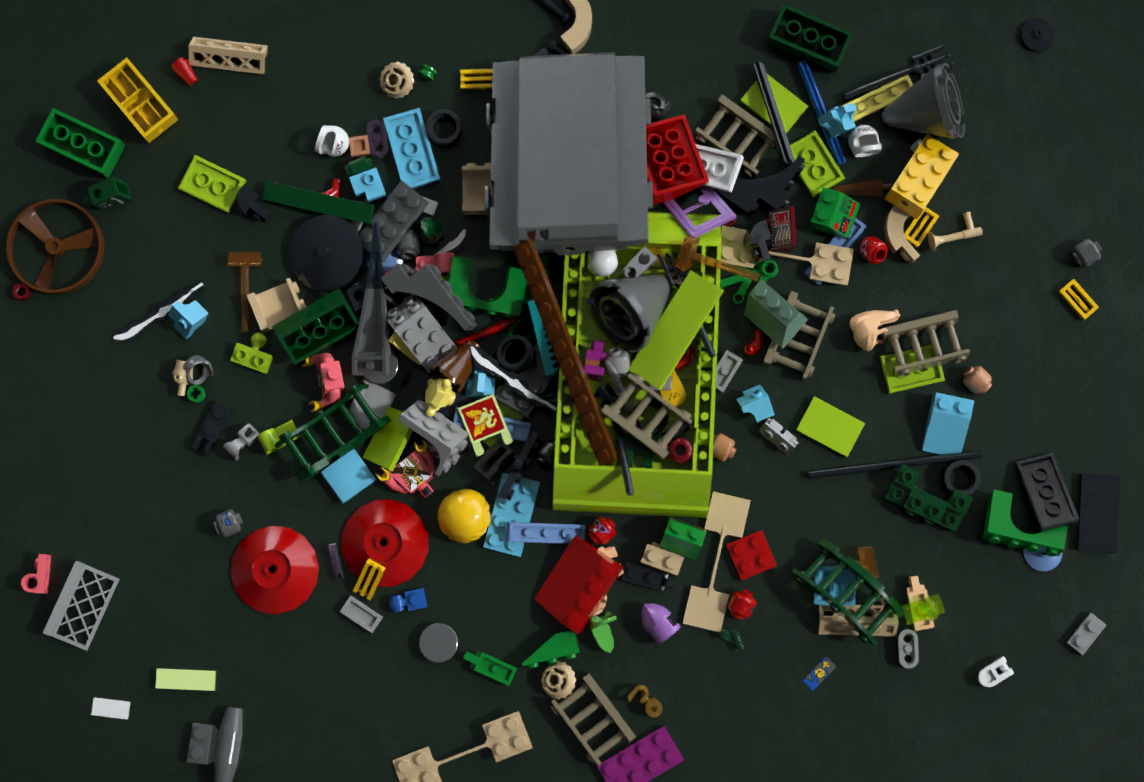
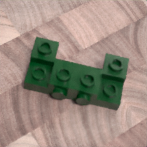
M902 464L884 498L906 508L904 512L914 517L917 513L923 516V521L931 525L935 522L956 532L973 497L954 489L948 502L915 487L914 484L920 472Z

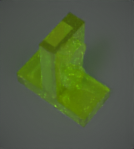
M939 594L901 606L905 611L904 617L907 625L921 620L931 621L937 619V615L945 613Z

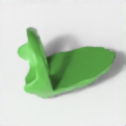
M607 611L604 617L595 616L590 618L589 628L597 645L604 652L611 653L614 648V639L608 623L617 620V617L612 616L611 612Z

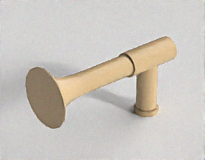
M966 212L962 216L964 217L967 230L944 236H935L929 232V246L932 251H935L936 247L942 243L980 236L983 234L982 228H974L970 215L971 212Z

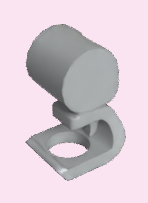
M247 424L237 433L239 438L225 443L223 448L237 461L240 448L243 449L245 445H252L258 439L257 436L260 433L251 424Z

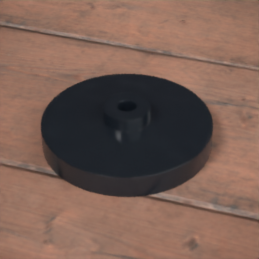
M1033 18L1023 25L1020 38L1027 49L1041 52L1051 46L1055 38V31L1047 20Z

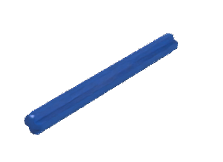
M800 61L797 63V68L817 118L825 115L827 111L807 61ZM821 126L837 166L844 164L846 159L837 137L831 138L829 131L824 126Z

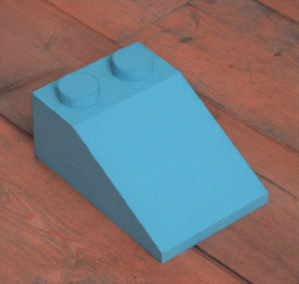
M937 392L933 394L921 451L938 455L961 453L971 420L974 400Z

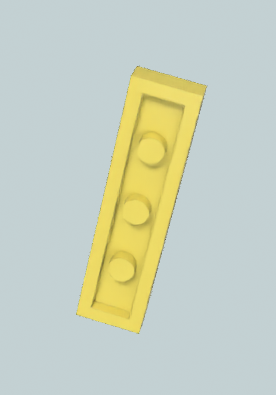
M906 75L847 103H854L857 108L853 115V121L860 120L892 103L913 85L909 76Z

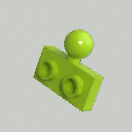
M255 333L251 337L252 348L236 343L230 361L267 374L274 356L259 351L265 345L266 337L262 333Z

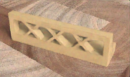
M193 37L189 44V63L191 66L264 74L268 46ZM194 52L201 53L205 59L203 61L194 60ZM220 55L224 61L216 63L211 57ZM238 57L243 63L234 65L230 59ZM251 59L260 60V68L253 67L249 61Z
M818 605V634L859 635L840 613L836 614L833 612L829 605ZM862 605L843 606L854 614ZM872 605L867 612H870L873 616L866 617L863 615L859 622L867 629L884 610V606ZM823 611H831L834 615L824 616ZM892 614L893 618L887 617L872 636H896L899 624L898 616Z

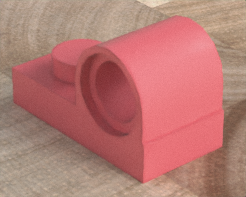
M454 253L416 256V272L425 264L437 266L442 273L441 275H448L452 255L454 256Z
M38 554V558L35 560L37 574H27L22 578L21 586L23 590L32 593L48 594L51 555ZM32 578H34L37 583L33 589L29 586V582Z

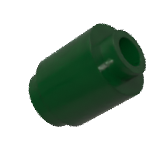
M366 156L349 161L347 165H344L348 177L374 168L371 158H366Z

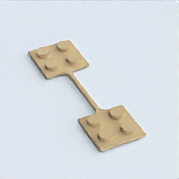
M722 226L721 263L754 268L755 259L751 254L752 247L744 248L743 244L744 235L747 230ZM816 242L814 256L811 258L768 251L769 255L810 262L812 265L810 279L848 286L854 249Z
M718 492L712 493L704 529L718 532L721 537L709 587L691 586L683 624L721 633L729 594L717 592L713 589L715 574L724 537L731 535L742 538L751 500Z
M519 711L482 725L487 737L486 743L439 762L435 761L428 746L392 760L400 782H442L438 773V766L440 764L484 747H489L492 750L496 762L533 748Z

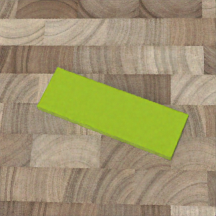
M690 270L659 319L648 345L639 351L630 365L629 371L638 374L645 381L661 390L724 290Z

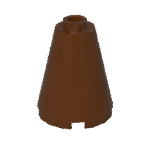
M473 340L465 341L430 368V373L434 371L436 374L434 376L435 379H449L451 381L452 389L456 390L455 394L461 393L474 368L471 345H475L479 349L480 346Z

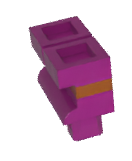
M592 341L591 350H587L584 371L588 380L602 381L604 368L599 367V364L604 362L607 354L603 352L604 342Z

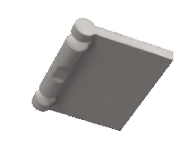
M363 378L362 382L369 386L360 393L375 415L381 419L388 406H391L396 394ZM353 398L348 410L354 415L353 417L360 428L365 430L370 426V420L355 398Z

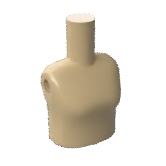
M176 360L172 375L174 381L179 384L177 395L185 396L186 385L191 384L186 378V369L184 367L186 361ZM193 368L190 370L191 379H193Z

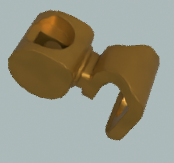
M636 685L627 696L628 701L631 702V699L638 690L641 691L642 696L639 702L645 704L646 713L651 717H658L662 713L661 703L655 698H648L649 691L646 686Z

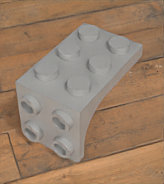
M415 294L406 297L402 304L388 312L387 321L428 373H430V368L457 348Z
M419 399L404 411L398 420L436 447L440 456V464L435 474L439 476L442 472L446 473L452 464L455 465L460 458L458 454L466 447L468 443L466 439L469 433L460 428L458 424L447 419L442 413L436 411L434 416H427L428 406Z

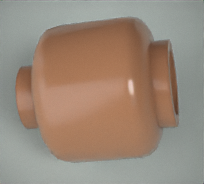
M971 366L964 372L963 384L972 393L984 394L992 386V377L983 367L976 366L973 368Z
M722 433L717 434V436L714 435L713 457L722 462L726 461L727 458L732 459L737 450L734 448L735 441Z

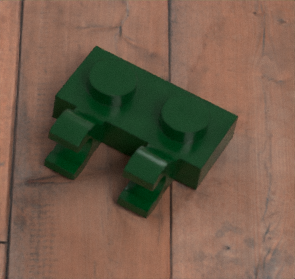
M623 433L629 468L633 467V454L645 455L644 468L652 469L653 455H658L631 434ZM652 435L650 437L656 443L658 440L660 441V435Z

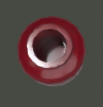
M676 438L668 445L667 451L669 453L667 455L673 463L684 464L691 458L693 448L688 440Z

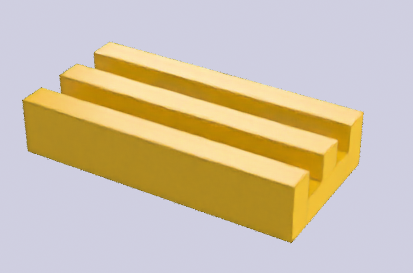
M493 69L460 70L461 90L492 89V84H465V82L493 81V76L465 77V75H493Z
M925 207L917 219L912 221L904 233L908 242L914 244L916 248L919 247L939 215ZM923 212H926V216L911 237L908 236ZM932 216V221L927 226L919 240H914L920 232V230L922 229V227L924 226V224L926 223V221L928 220V218Z
M1075 279L1058 291L1082 320H1085L1099 308ZM1070 286H1073L1075 290L1083 297V299L1092 308L1091 310L1083 303V301L1076 295V293L1070 288ZM1065 291H1067L1073 297V299L1081 306V308L1086 312V314L1079 308V306L1071 299V297Z
M368 559L353 592L357 593L358 591L361 596L366 595V599L370 600L386 568ZM369 566H372V569L363 588L360 587L369 569ZM376 569H378L379 572L377 574V577L372 585L371 590L368 591L367 588L371 582V579Z

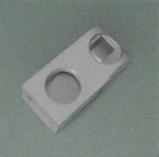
M644 246L622 270L621 274L625 278L640 277L658 259Z

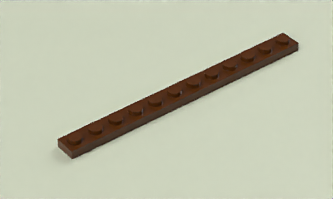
M533 239L512 246L599 466L619 460Z

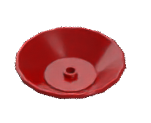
M393 499L374 500L359 507L347 520L341 535L342 555L348 569L357 578L360 577L367 560L371 559L386 568L377 587L397 586L410 580L423 566L429 550L428 532L422 518L409 505ZM382 539L387 540V544L385 546H381L380 541ZM369 566L363 582H366L372 566ZM376 569V571H375V573H374V575H373V577H372V579H371V582H370L371 585H373V583H374V581H375V579H376V577H377V574H378V572H379L378 569Z
M269 526L255 530L241 541L233 555L230 574L235 591L246 605L262 613L281 614L296 609L309 598L317 584L319 564L314 548L303 535L288 527ZM271 566L276 567L274 573H271L269 570Z

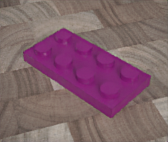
M662 726L603 761L597 767L606 782H648L684 761L665 726Z

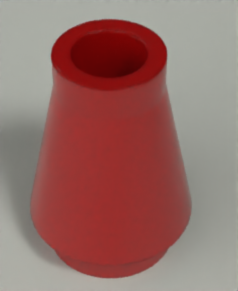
M183 57L171 65L173 72L189 86L198 80L189 61Z

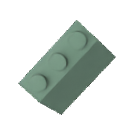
M763 280L749 293L744 315L781 348H784L808 319Z

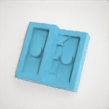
M355 449L321 472V475L342 504L376 481V478Z
M821 565L815 572V583L820 585L836 565ZM843 570L825 591L837 600L855 580V576L848 570ZM814 592V604L830 605ZM855 592L843 605L855 606Z

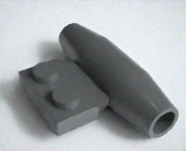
M227 707L220 729L208 724L193 723L187 762L206 765L214 762V782L233 781L238 765L243 734L242 709Z

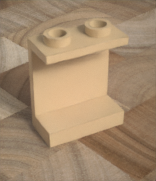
M468 163L466 166H462L463 215H486L485 185H489L491 197H494V186L491 183V163H486L485 166Z
M287 278L286 283L257 295L254 292L247 295L260 330L263 333L272 330L273 325L306 307L304 300H299L297 295L300 290L296 281L292 282L290 278Z

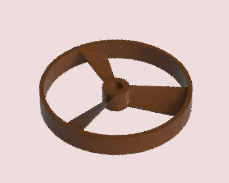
M62 199L44 200L26 208L13 222L7 237V258L15 275L30 288L50 295L67 294L85 286L99 270L104 256V237L97 221L81 206ZM50 205L71 206L84 212L95 227L60 240L52 236L35 211ZM21 224L46 244V250L50 253L34 286L22 277L13 258V241ZM98 247L95 263L82 280L64 289L50 290L56 256H61L66 250Z

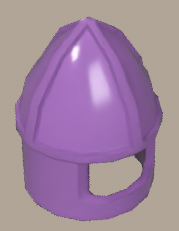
M654 603L644 604L641 613L642 624L645 631L659 645L673 635L681 626L678 623L674 624L668 616L671 612L665 607Z

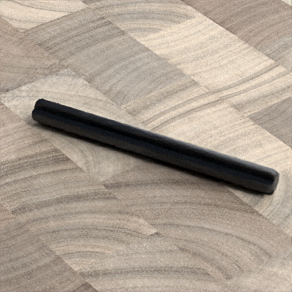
M759 61L753 64L754 73L783 163L790 165L795 160L764 64Z

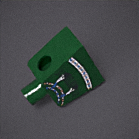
M115 177L88 187L89 195L82 197L86 208L95 206L100 209H107L132 201L127 183Z

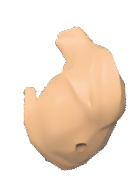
M873 310L852 317L850 328L854 333V340L857 345L868 352L876 344H882L883 341L881 339L876 340L877 336L883 332H888L886 328L878 330V327L888 323H895L900 317L899 311Z

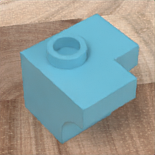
M854 103L843 105L840 108L837 106L830 109L828 113L817 120L820 126H824L829 131L831 138L838 137L856 128L853 115L857 108Z
M376 168L349 177L356 196L366 195L368 202L386 196Z
M196 300L187 305L177 301L172 305L168 315L175 321L173 327L187 339L205 322L208 312Z
M474 366L464 386L465 397L482 399L494 394L495 378L486 376L483 370Z
M761 385L743 391L744 396L736 399L743 413L750 412L756 422L774 415L769 397Z

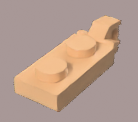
M918 576L908 577L910 587L906 588V594L914 631L934 628L927 589H925L924 585H920Z

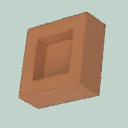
M368 135L349 138L352 158L371 155Z

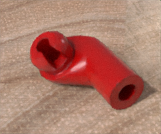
M332 179L331 189L322 193L339 197L342 180Z

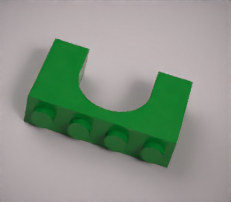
M452 255L447 281L452 286V292L455 296L460 297L463 301V306H466V310L477 311L479 308L484 309L485 313L496 315V312L504 313V317L515 318V315L520 316L527 284L522 269L508 266L501 293L491 300H480L471 293L469 288V277L473 260Z
M998 490L992 491L988 499L983 539H987L991 543H1004L1012 548H1025L1029 552H1042L1050 557L1059 556L1064 551L1067 526L1037 534L1023 533L1011 521L1010 510L1013 494Z

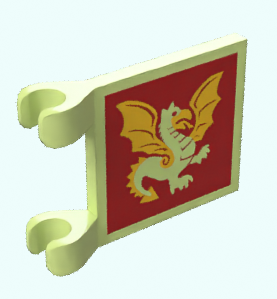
M494 394L458 408L465 428L469 433L476 456H481L485 453L480 441L501 433L506 445L513 442Z

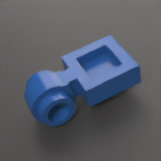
M424 588L405 592L406 599L402 598L401 595L390 597L389 606L393 613L403 611L405 605H407L408 611L428 607Z

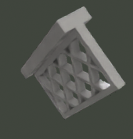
M75 561L43 633L87 651L120 579L80 561ZM85 569L93 572L96 580L85 584L82 577ZM105 578L113 580L114 583L111 589L103 592L99 581ZM97 582L101 593L90 597L86 586ZM84 587L88 598L77 602L74 595L75 591ZM102 595L105 603L103 607L95 609L91 599ZM89 600L93 611L82 614L78 604ZM76 605L80 616L69 620L66 611L69 607ZM101 610V612H100V614H99V616H98L97 613H96V611ZM94 613L96 623L87 627L83 616ZM81 618L84 629L74 632L70 622ZM68 623L71 634L67 636L57 634L59 627ZM93 628L90 634L88 629ZM86 630L88 636L86 645L79 643L75 634Z

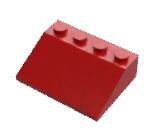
M685 115L646 125L647 182H652L653 205L670 201L709 183Z
M575 535L534 600L559 622L576 634L583 632L590 621L589 619L592 618L624 567Z

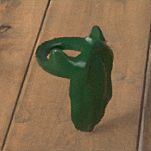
M423 218L417 227L416 233L420 236V229H422L423 233L430 240L423 241L421 239V244L426 246L439 244L443 236L441 225L437 220Z

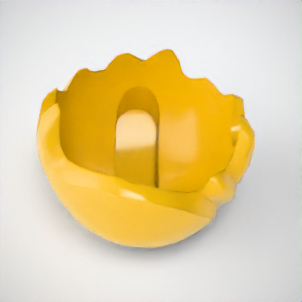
M471 489L454 491L442 500L438 508L437 520L442 533L447 535L448 539L460 543L475 541L486 532L487 527L491 523L490 506L485 501V497L477 491Z

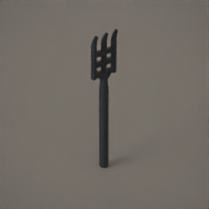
M946 45L913 56V67L843 94V99H851L913 73L919 74L920 78L925 75L922 70L923 68H926L927 72H929L931 65L935 67L938 65V62L950 57V54L939 58L934 56V53L944 49ZM926 56H930L931 61H928ZM922 58L923 64L920 65L918 59ZM954 63L949 64V68L953 67Z
M676 252L673 253L678 261V264H675L673 258L666 253L665 256L670 265H667L663 257L657 254L670 286L675 285L680 288L685 280L681 279V276L686 278L688 275L681 257ZM702 325L698 334L708 357L713 358L716 353L704 325Z

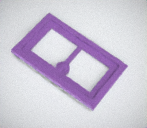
M698 187L704 195L698 198V204L682 210L673 199L662 202L692 239L736 218L735 213L713 188ZM711 202L721 215L695 226L686 213Z

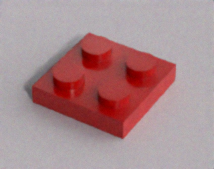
M762 530L726 545L741 581L777 566Z

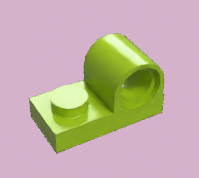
M293 420L275 429L271 428L260 433L257 438L266 455L286 446V444H283L278 448L275 447V444L280 441V435L286 431L291 433L297 428ZM301 435L295 437V438L292 439V440H293V441H296V440L300 439V438H301Z

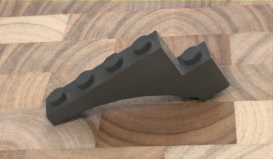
M396 264L381 277L391 293L399 294L406 292L426 298L447 311L464 330H473L477 326L474 322V316L463 307V301L452 292V286L448 281H444L441 277L442 273L437 266L425 264L413 274V270L408 265Z

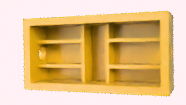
M127 57L98 80V83L148 143L178 121L175 114Z
M926 134L885 199L917 219L959 153Z

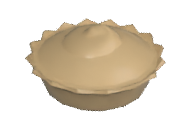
M391 62L381 72L380 86L389 97L395 99L398 97L403 98L404 95H408L409 91L413 89L412 84L415 82L413 79L414 74L405 63Z
M565 662L551 663L545 667L542 673V688L551 698L558 700L566 698L575 688V672Z

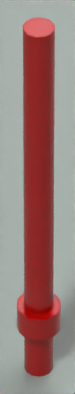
M519 316L508 320L507 318L500 320V323L453 343L458 347L465 341H477L501 330H509Z

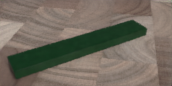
M270 181L265 183L262 200L367 224L372 222L375 207L372 204Z

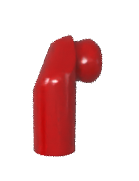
M754 330V340L750 344L745 345L744 352L748 356L755 355L763 348L762 330Z
M691 344L675 367L677 371L692 363L695 348Z

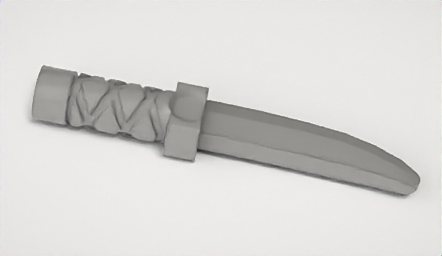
M606 360V366L616 388L615 393L620 397L625 390V386H622L614 366ZM628 399L622 406L624 411L631 410Z

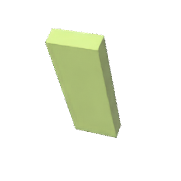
M158 668L155 688L215 691L216 671Z

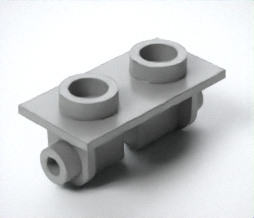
M768 418L758 431L766 439L773 442L780 451L789 455L799 443L796 440L797 438L787 430L781 434L780 431L784 427L774 419Z

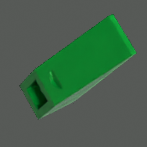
M570 630L555 634L522 663V666L527 665V669L538 667V662L546 661V664L558 662L557 658L565 656V660L577 657L576 653L580 652L575 632Z

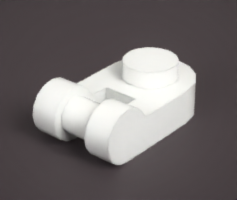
M1004 656L979 671L977 679L982 686H995L1014 674L1013 670L1007 666V660ZM997 667H1000L1002 671L999 675L995 670Z

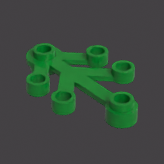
M755 260L754 266L757 269L754 270L734 265L725 266L721 263L722 268H730L739 274L720 280V288L742 282L738 292L732 297L733 303L740 305L744 301V295L753 278L761 276L758 283L761 280L766 283L768 279L777 275L778 265L776 262L766 260L757 264ZM765 267H771L772 272H766ZM735 296H741L742 300L737 302Z

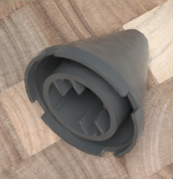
M948 64L936 65L890 103L882 112L884 123H887L890 127L953 140L962 138L965 132V124L960 125L961 116H964L963 106L953 73L947 74L945 70L949 69Z
M665 275L601 281L590 291L589 299L593 298L594 304L590 309L597 325L616 346L620 343L626 346L625 351L638 352L648 345L673 287L670 286Z

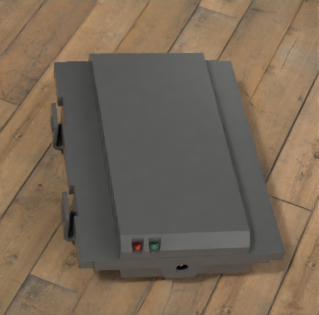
M615 52L521 56L519 61L493 63L492 99L493 104H495V116L492 115L490 103H487L486 106L487 130L489 138L492 139L491 183L494 186V197H491L489 185H485V211L487 219L490 221V249L514 251L512 246L533 239L538 253L582 255L586 251L627 250V246L649 243L648 209L653 208L652 182H647L646 125H651V100L646 99L644 56H616Z

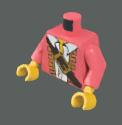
M330 353L311 355L305 359V364L301 365L302 367L314 364L316 366L322 399L321 401H311L309 405H314V409L311 412H319L337 403L344 390L340 362L334 361Z
M421 438L423 444L418 446L414 442L417 450L397 464L393 472L381 467L384 470V474L379 476L376 473V476L381 481H384L392 490L403 494L409 492L413 494L419 490L422 496L426 498L434 492L428 482L433 479L432 474L435 468L434 458L427 448L425 439Z

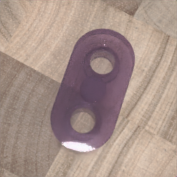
M372 120L367 125L369 149L374 157L382 158L389 151L386 127L381 120ZM379 128L380 132L374 133L373 130ZM378 146L383 147L382 151H376V148Z

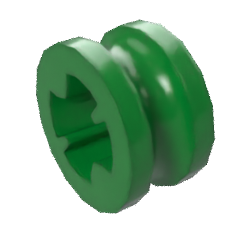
M422 64V70H419L418 74L427 80L433 81V75H436L437 71L428 65Z
M192 385L187 390L189 400L194 403L204 400L206 393L201 386ZM195 389L201 392V395H198V399H194L195 397L191 395L195 392Z

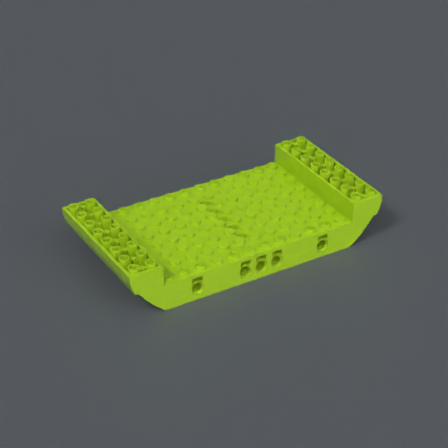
M648 211L649 243L627 246V250H614L617 255L618 265L612 274L605 277L596 276L588 269V251L582 255H565L562 316L583 369L587 350H591L592 341L604 342L603 352L608 353L610 349L615 347L624 350L626 348L621 343L617 346L612 343L597 325L590 309L592 306L587 301L591 289L601 281L610 280L611 278L613 280L624 279L625 277L621 274L622 270L644 246L656 257L657 254L661 255L667 265H670L665 256L666 253L673 258L675 264H678L673 254L676 252L681 257L688 274L691 270L720 287L721 226L692 239L670 212ZM686 213L695 226L719 216L717 214ZM658 257V261L640 277L652 275L666 276ZM675 285L672 286V291L661 316L679 289ZM719 299L703 323L716 353L715 357H708L697 332L691 342V345L695 348L692 363L678 371L675 368L687 393L684 404L675 408L679 411L684 409L691 415L690 419L693 420L689 425L691 430L679 435L677 438H684L691 443L693 448L692 456L684 464H675L670 461L668 455L664 459L653 455L652 469L644 468L645 455L633 454V467L629 468L634 493L631 496L626 494L620 459L616 462L599 466L559 366L553 511L707 518L713 464ZM639 351L628 352L631 364L633 362L632 356L635 353H639ZM605 362L599 364V367L604 368L602 381L588 380L593 394L596 392V389L606 383H610L612 388L616 389L611 375L606 370ZM629 371L626 376L620 378L622 386H625V389L631 382V380L627 378L629 373L632 374L631 371ZM633 391L628 398L631 410L624 411L623 407H621L620 415L624 419L627 415L629 417L633 412L632 408L635 407L634 405L640 402L647 392ZM654 391L661 396V391ZM601 397L596 398L598 407L603 402ZM647 406L638 417L640 424L646 428L658 412V409L653 406ZM668 410L669 419L667 426L661 433L668 430L678 418L670 410ZM601 412L619 458L612 420ZM622 428V433H628ZM661 433L657 434L660 435V441L663 438Z

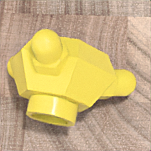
M438 378L428 380L425 403L428 406L427 416H434L441 407L450 406L454 402L455 391L452 390L449 379Z

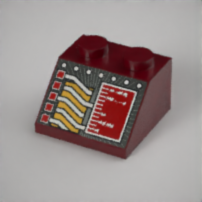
M794 206L769 211L767 217L764 218L771 235V239L765 241L769 251L792 252L796 246Z

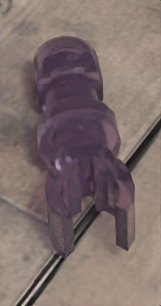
M336 543L329 544L327 546L332 560L330 564L333 565L335 579L339 581L338 573H340L342 580H344V572L340 564L342 560L339 559Z

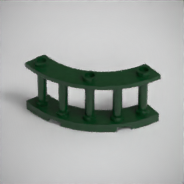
M366 383L359 387L357 384L348 390L349 394L326 411L322 409L317 412L313 420L291 433L286 431L279 436L280 441L275 444V447L278 448L286 444L302 467V472L297 476L300 483L316 475L325 466H330L342 456L366 441L365 439L372 434L375 435L391 422L388 415L381 419L379 416H376L360 392L368 387ZM353 398H355L370 420V426L365 430L360 428L345 406ZM338 409L354 431L355 437L347 443L341 439L327 418ZM319 422L322 423L337 445V450L329 455L324 453L309 431L310 428ZM300 434H303L318 456V462L313 465L307 462L292 440Z
M821 538L817 543L822 549L820 551L821 554L803 574L793 569L792 572L796 577L795 581L804 588L806 586L830 604L829 608L836 614L840 613L859 634L858 638L863 643L867 644L869 642L876 646L878 643L872 637V634L889 615L895 614L901 618L905 613L904 609L892 595L888 597L882 591L885 587L863 566L850 556L845 558L839 553L841 549L826 539ZM832 558L838 565L820 585L816 584L810 577L826 559ZM843 570H848L855 576V580L836 600L825 590ZM860 585H865L871 591V595L852 615L843 604ZM877 600H880L884 605V610L866 629L859 620Z

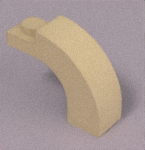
M565 0L575 13L576 20L573 26L560 36V42L571 54H575L585 45L591 33L592 11L588 0Z
M894 205L886 217L884 226L885 239L893 254L900 250L901 257L906 262L909 261L912 264L920 255L907 241L903 231L904 222L911 215Z

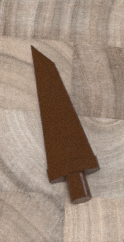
M882 178L836 186L832 190L842 192L848 196L883 197L882 191H890L892 184H882Z

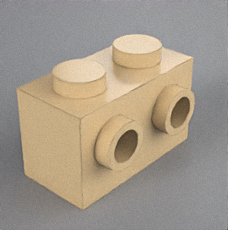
M652 542L651 545H646L640 563L678 576L684 557L680 556V554L660 548V544Z

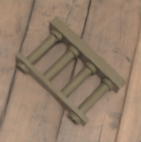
M721 95L717 101L718 112L703 131L697 127L694 135L697 136L696 139L702 144L707 143L714 149L733 153L725 145L740 125L748 127L749 133L734 153L742 155L755 136L758 137L759 135L764 139L765 143L751 162L747 163L743 160L741 165L742 172L746 176L756 178L759 171L755 168L771 147L778 149L774 132L727 97ZM729 114L734 117V122L718 142L709 135L722 117Z
M791 291L787 302L800 311L824 320L820 330L805 324L800 329L802 332L817 337L813 348L792 339L786 345L809 354L808 363L804 365L779 355V352H776L778 344L771 339L762 364L770 366L771 362H778L803 372L801 380L805 381L807 376H812L815 368L812 366L821 340L827 325L832 324L835 314L832 313L834 307H830L826 313L799 302L800 300L797 299L798 293Z
M957 310L885 327L888 332L881 334L882 341L888 340L891 342L898 364L897 367H894L893 376L905 377L910 375V372L950 362L961 363L966 361L970 350L961 351L954 325L959 318ZM944 326L947 329L954 353L942 354L935 332L936 328ZM923 331L928 333L935 357L925 360L917 338V334ZM907 336L910 338L917 362L905 363L898 341L899 337Z
M629 373L627 378L631 380L630 384L614 405L611 404L610 407L605 405L601 412L664 459L669 453L666 450L668 448L667 444L684 422L689 425L692 423L691 415L684 409L679 411L643 383L644 379L638 374L632 375ZM639 386L647 394L631 415L624 419L619 415L621 412L620 408L636 387ZM655 398L662 404V407L646 428H642L640 431L635 427V421L650 401ZM668 410H670L678 418L661 441L658 440L656 443L650 438L652 436L651 433Z
M588 673L583 677L585 681L580 688L559 704L555 699L552 700L553 706L551 708L557 716L561 714L589 753L586 756L591 763L594 764L596 762L599 766L601 761L598 757L622 739L632 741L636 736ZM593 691L596 695L595 701L569 719L563 710L586 692ZM599 707H605L608 711L606 717L581 735L575 725ZM616 722L620 728L617 731L618 733L593 751L587 741L609 724Z

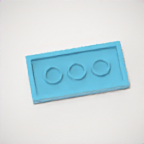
M420 108L383 118L400 179L412 189L441 181Z
M502 473L491 516V523L488 527L483 548L521 557L525 542H507L508 522L530 523L540 482L522 478L520 484L516 483L513 488L515 493L511 501L507 500L506 504L503 505L498 502V495L509 474Z

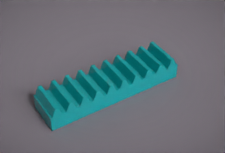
M534 300L528 301L546 377H555L559 374V369L556 368L558 362L554 360L556 358L555 353H551L554 350Z

